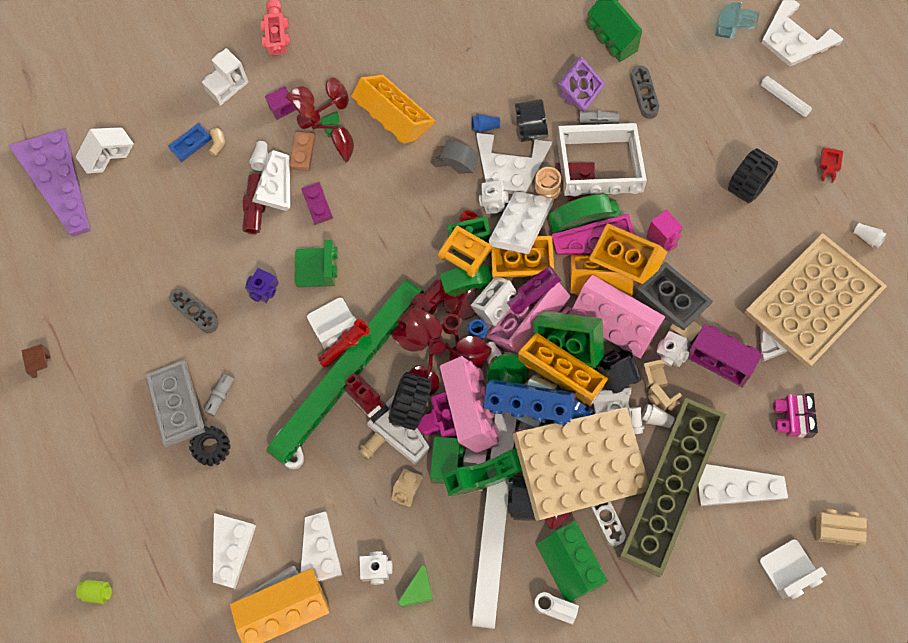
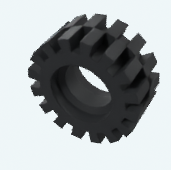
M204 426L205 432L194 436L193 440L189 441L191 444L189 450L192 452L191 455L202 465H219V461L226 460L224 458L225 455L228 456L230 453L228 451L231 446L229 438L218 427L210 426L209 428ZM207 439H215L218 444L217 449L210 454L204 453L202 449L203 443Z

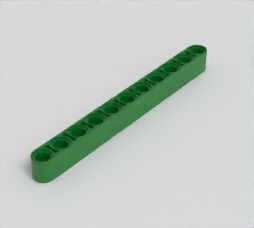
M408 279L398 287L368 324L370 333L359 339L356 346H350L272 440L266 450L268 454L283 465L294 456L298 448L302 446L345 393L343 389L347 386L345 380L352 374H355L357 377L392 333L398 328L397 320L410 307L414 297L419 293L423 294L424 290Z

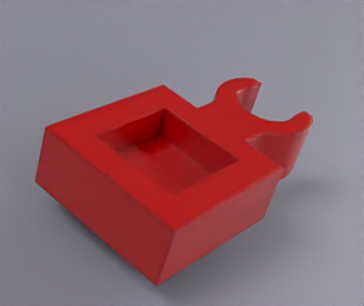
M823 147L819 165L820 169H825L821 176L823 182L826 175L832 178L831 183L835 181V171L839 172L842 166L843 151Z

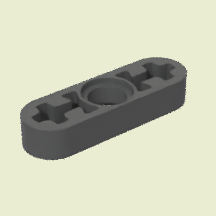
M637 66L632 71V84L642 116L652 119L657 116L659 111L658 99L649 70L644 66ZM638 73L643 76V83H641L640 76H637ZM648 89L650 94L644 96L640 93V90ZM648 101H650V102H649V105H650V108L653 109V111H650L649 109H647V105H648L647 102H648Z
M175 289L170 293V303L203 332L212 333L216 331L218 320L204 306L182 289ZM177 296L183 298L186 302L185 306L176 300ZM191 307H199V312L196 315H189L188 312ZM204 316L206 320L212 322V325H206L201 318Z

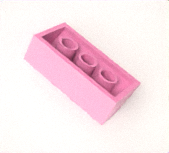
M557 283L555 287L548 290L523 311L515 314L509 309L497 325L493 326L487 333L486 339L490 342H495L496 346L505 352L518 354L522 347L534 336L533 321L543 311L558 313L570 298L569 293L560 283Z

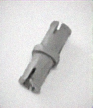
M597 110V112L580 111L579 124H619V112H602L601 110Z
M226 374L221 375L222 377L215 390L212 389L211 397L203 409L205 413L211 414L214 417L222 401L226 400V394L234 382V379L228 375L226 377Z

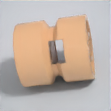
M544 167L536 174L535 194L553 198L554 201L560 194L561 174L553 167Z

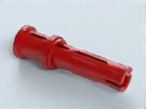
M356 319L354 325L350 329L344 330L342 337L318 357V361L324 359L320 362V365L328 367L350 346H356L359 339L370 333L369 326L363 320Z

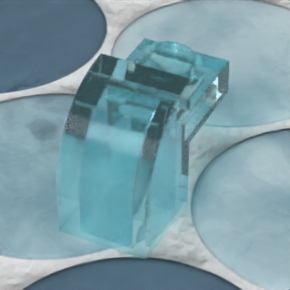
M739 2L725 6L720 13L715 36L734 39L737 27L755 29L759 19V12L743 10Z

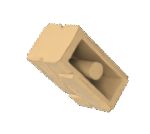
M824 509L823 512L816 516L815 540L818 542L863 546L866 544L867 518L859 517L857 512H846L845 515L837 514V510Z

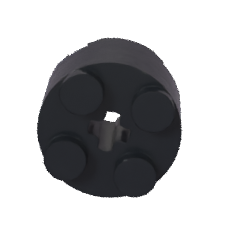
M542 99L516 103V115H520L516 116L519 130H522L519 131L521 142L547 138L548 128Z
M620 348L621 352L615 353L614 349L605 352L602 360L593 368L608 378L603 390H611L613 394L622 392L624 387L642 380L641 372L630 348Z
M514 476V479H509V492H511L512 500H508V513H510L511 518L514 520L536 521L524 476Z

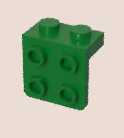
M324 240V248H306L295 251L294 283L296 287L335 286V278H338V266L335 265V259H338V247L334 246L333 240Z

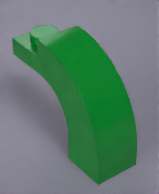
M599 194L571 201L554 210L548 215L553 233H559L577 228L591 221L621 216L616 200L609 199L607 194Z
M511 449L489 461L473 466L455 468L442 475L448 496H455L481 490L514 477V474L522 471L517 450Z

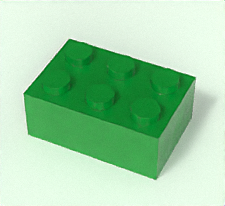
M543 311L533 321L534 335L536 333L540 334L588 366L595 368L604 357L602 318Z

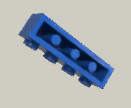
M491 379L486 385L484 409H490V412L494 414L508 412L513 417L532 416V419L537 421L551 419L556 424L565 425L573 419L576 393Z

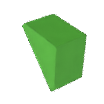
M423 565L398 602L402 608L433 601L428 572Z

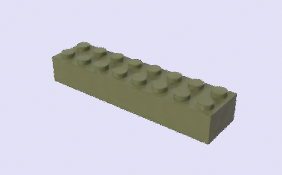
M685 397L620 553L619 560L657 577L663 575L726 414Z

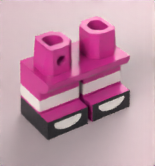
M806 393L799 396L788 394L785 398L777 399L773 402L774 413H784L785 419H777L775 421V432L786 433L787 437L813 438L818 433L816 414H814L816 412L814 393Z

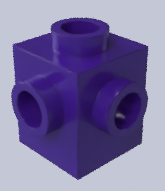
M257 268L253 276L247 279L245 288L252 300L256 302L261 300L267 303L269 298L272 299L279 283L274 275Z

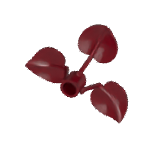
M336 78L328 79L326 82V92L332 100L315 110L314 96L308 88L299 86L292 89L285 98L294 105L300 114L297 116L299 127L301 129L312 127L313 130L317 128L333 129L331 131L333 144L345 163L348 162L354 149L353 138L348 130L344 127L339 129L338 126L317 125L320 121L319 112L334 103L339 110L347 107L349 97L344 85Z
M474 289L468 290L456 297L447 294L444 299V309L454 314L447 315L441 326L446 334H454L456 344L459 341V332L457 331L460 326L459 317L467 319L476 313L471 307V304L477 298ZM400 326L392 333L394 341L405 350L418 352L428 346L427 343L416 345L410 342L406 332ZM450 352L449 360L451 361L456 359L457 355H454ZM481 364L477 368L482 369L483 364Z
M411 308L406 325L407 338L416 345L427 343L430 352L427 370L423 366L418 365L413 367L409 373L431 380L429 396L438 390L440 384L438 375L430 372L434 354H441L447 349L452 354L457 355L456 358L463 356L476 367L483 364L490 356L492 348L479 337L471 335L465 336L457 342V351L452 349L448 343H444L441 336L442 326L440 321L426 311Z

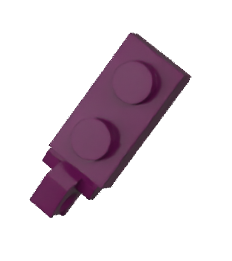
M548 266L517 290L519 293L508 301L507 304L517 314L538 300L548 290L555 287L561 279L554 269Z

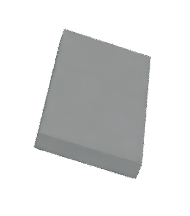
M182 360L146 374L163 445L168 447L204 433L205 428L186 361Z

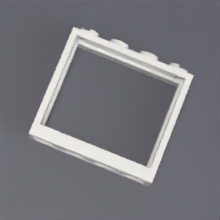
M636 123L558 126L557 145L564 196L637 194L644 192L647 179ZM629 142L635 178L570 180L565 144Z

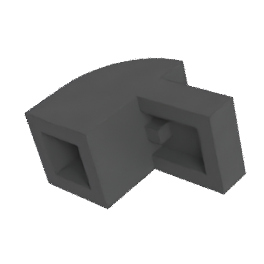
M448 140L444 146H437L431 163L435 167L450 166L459 174L474 173L480 156L470 147Z

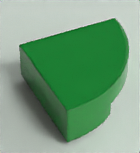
M338 112L320 119L322 125L339 126L340 124ZM324 129L328 138L331 137L333 129Z

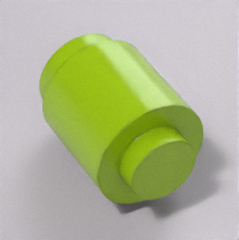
M81 581L76 590L77 598L81 599L82 602L105 604L112 595V588L108 582Z

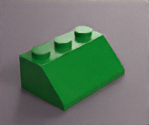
M597 0L588 11L587 26L597 34L599 41L607 46L611 56L616 57L621 62L638 52L642 29L618 0Z
M576 521L555 531L536 544L565 601L571 603L608 582Z

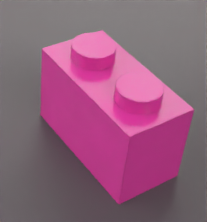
M666 209L651 221L646 238L660 245L664 250L671 252L678 246L677 242L681 238L680 234L683 226Z

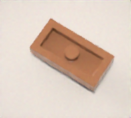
M295 133L290 160L291 170L310 171L316 138L315 133Z

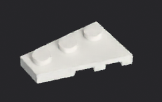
M326 511L305 517L301 572L313 568L318 582L343 575Z

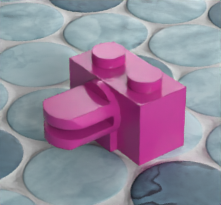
M446 392L431 397L434 409L431 410V413L423 415L417 427L418 430L426 436L441 432L442 437L457 438Z

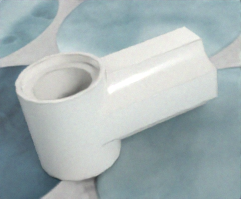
M546 592L537 595L533 602L534 609L539 614H545L572 625L579 608L578 605L554 597ZM545 597L549 600L550 606L548 609L544 610L539 607V598Z

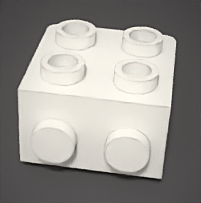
M337 298L307 315V319L324 350L336 343L342 337L343 331L350 329L356 320L343 298Z
M791 540L762 557L759 561L782 599L791 597L793 600L804 594L803 588L808 585L811 589L823 582L821 578L827 575L822 567L815 569L797 540Z

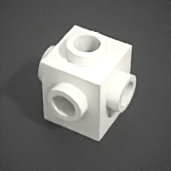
M501 180L482 183V195H479V202L481 207L484 206L486 214L498 213L506 209L509 197L508 192L504 190Z
M669 331L666 337L659 342L656 352L661 359H664L665 365L680 367L682 362L684 363L688 359L692 346L687 338Z
M370 552V556H360V579L363 582L370 581L371 585L384 584V580H389V574L393 573L392 561H388L387 555H383V552ZM379 566V569L374 571V568Z

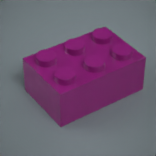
M704 324L689 351L688 359L743 388L751 377L762 354L752 346L741 344L737 338L720 333L716 327Z

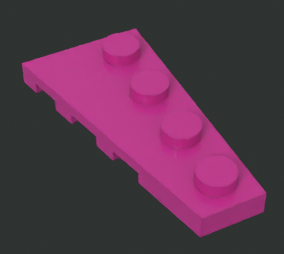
M629 214L552 234L556 255L592 254L607 223L635 235Z

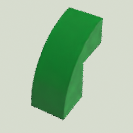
M480 265L473 278L467 275V272L461 268L440 274L445 293L456 297L475 287L483 291L493 280L492 267Z

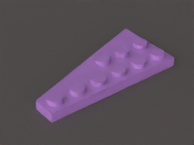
M57 130L8 145L68 233L73 237L91 231L66 130Z

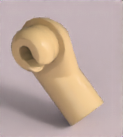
M213 128L209 133L212 136L213 145L208 152L215 157L225 145L224 134L219 128Z

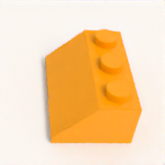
M607 223L589 261L643 284L659 270L667 251L658 244Z
M537 236L529 254L492 247L493 278L536 276L548 266L554 269L552 236Z
M570 255V293L579 296L585 283L594 275L623 293L632 295L634 280L589 261L590 255Z

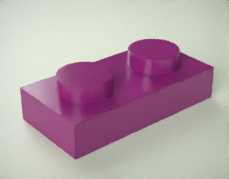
M320 182L301 188L314 225L333 219Z

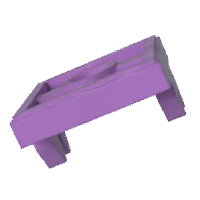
M581 56L576 59L557 86L562 91L560 97L566 98V104L575 105L579 111L585 112L606 83ZM579 70L578 73L585 74V76L580 77L576 71ZM571 77L576 81V88L573 92L570 90L569 85ZM581 79L586 81V88L584 90L579 86ZM580 92H585L588 95L585 99L577 98Z

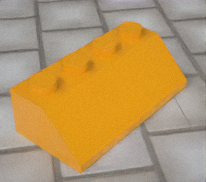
M384 75L361 77L351 95L360 107L366 109L372 118L377 119L386 130L392 132L396 139L404 144L416 141L436 122L435 119Z
M538 333L518 353V360L524 363L526 367L535 370L545 379L558 385L562 390L575 392L576 398L589 406L596 400L608 380L607 377Z
M313 568L230 603L235 627L242 643L266 642L329 613V605Z

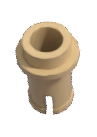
M375 432L364 446H360L359 453L366 459L373 458V454L385 442V439Z

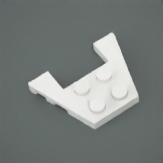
M783 0L761 44L791 67L811 58L814 54L823 53L828 48L842 43L843 38L831 28L819 40L813 38L789 18L799 8L800 4L795 0Z
M477 133L476 135L485 183L501 180L504 190L508 193L513 194L515 191L527 193L548 151L551 149L552 142L534 140L532 158L492 153L494 135Z

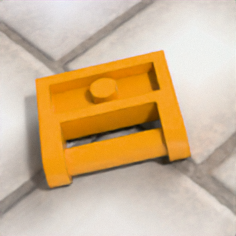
M456 226L437 257L441 260L446 259L466 271L467 275L473 278L491 251L492 245ZM450 249H455L474 260L472 265L450 253Z

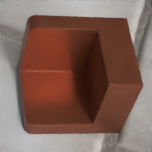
M42 344L21 350L26 373L32 378L38 377L37 371L47 368L46 359L50 358L49 350Z

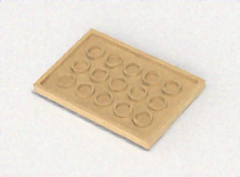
M822 233L746 309L744 314L809 369L882 293L887 285Z
M627 407L572 419L570 423L567 422L565 425L554 423L513 433L536 521L647 491L649 482Z

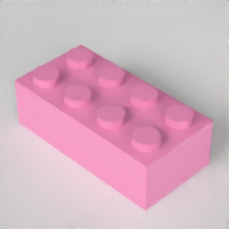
M594 275L583 286L570 312L572 315L602 318L603 337L621 348H630L633 354L640 359L665 318L664 315Z
M463 356L440 365L458 442L475 453H480L500 445L498 440L500 436L499 430L493 421L494 413H491L490 409H484L486 387L483 384L484 374L482 370Z

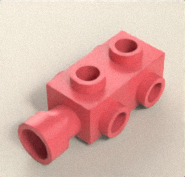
M269 0L266 2V12L268 14L264 15V20H261L262 32H265V36L262 37L263 48H267L269 55H280L287 53V45H290L289 34H286L289 24L288 19L284 18L283 13H280L281 3L278 0Z

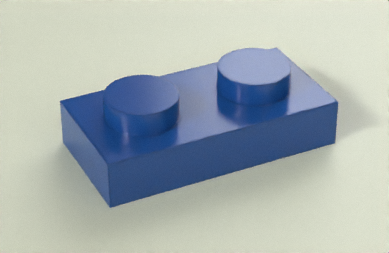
M198 123L168 147L182 163L212 140V138Z

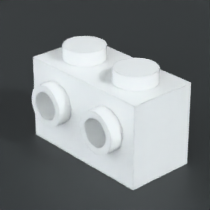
M501 277L493 278L471 304V307L481 320L496 326L510 309L507 302L518 293L509 280Z

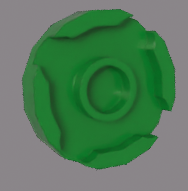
M504 352V354L491 359L486 369V376L488 377V382L493 379L524 384L528 377V367L518 360V354Z

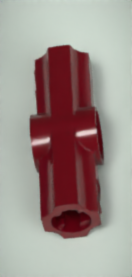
M252 173V175L248 176L247 193L243 197L244 218L242 230L253 235L260 233L262 213H265L266 205L252 202L261 177L257 173Z
M436 279L423 294H417L412 300L410 307L397 320V324L403 331L406 332L411 308L434 314L437 305L447 295L441 279Z

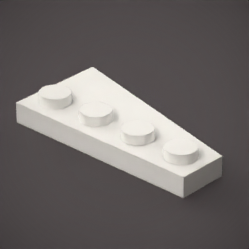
M706 464L697 487L700 506L784 500L788 498L784 476Z

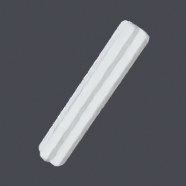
M769 76L762 80V87L802 116L806 117L811 112L812 108Z

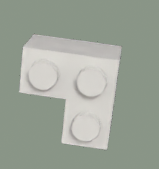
M227 48L216 54L212 59L216 70L212 74L207 75L202 81L205 91L220 106L249 83L242 63Z
M123 128L90 129L76 155V159L87 174L104 172L110 159L126 158L134 143Z

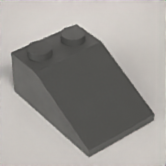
M667 262L637 289V300L664 315L665 320L682 330H685L713 303V300Z

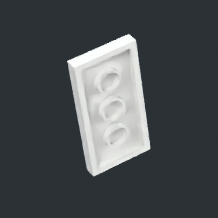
M515 191L489 239V244L492 247L529 254L553 205V198Z

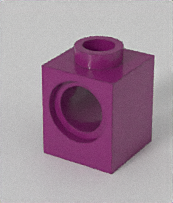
M285 86L265 96L268 107L276 120L296 111L294 105L285 98L289 93Z

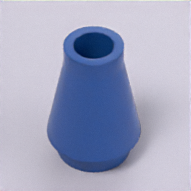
M476 114V116L471 118L472 131L481 133L492 129H499L500 118Z
M480 319L472 320L467 326L469 335L479 337L482 340L488 331L487 324Z

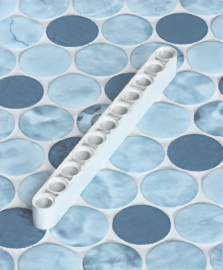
M511 413L495 414L494 424L499 430L500 436L498 440L500 445L492 447L490 460L514 447L512 433L515 432L516 418L511 416ZM509 479L487 487L472 623L474 627L495 629Z

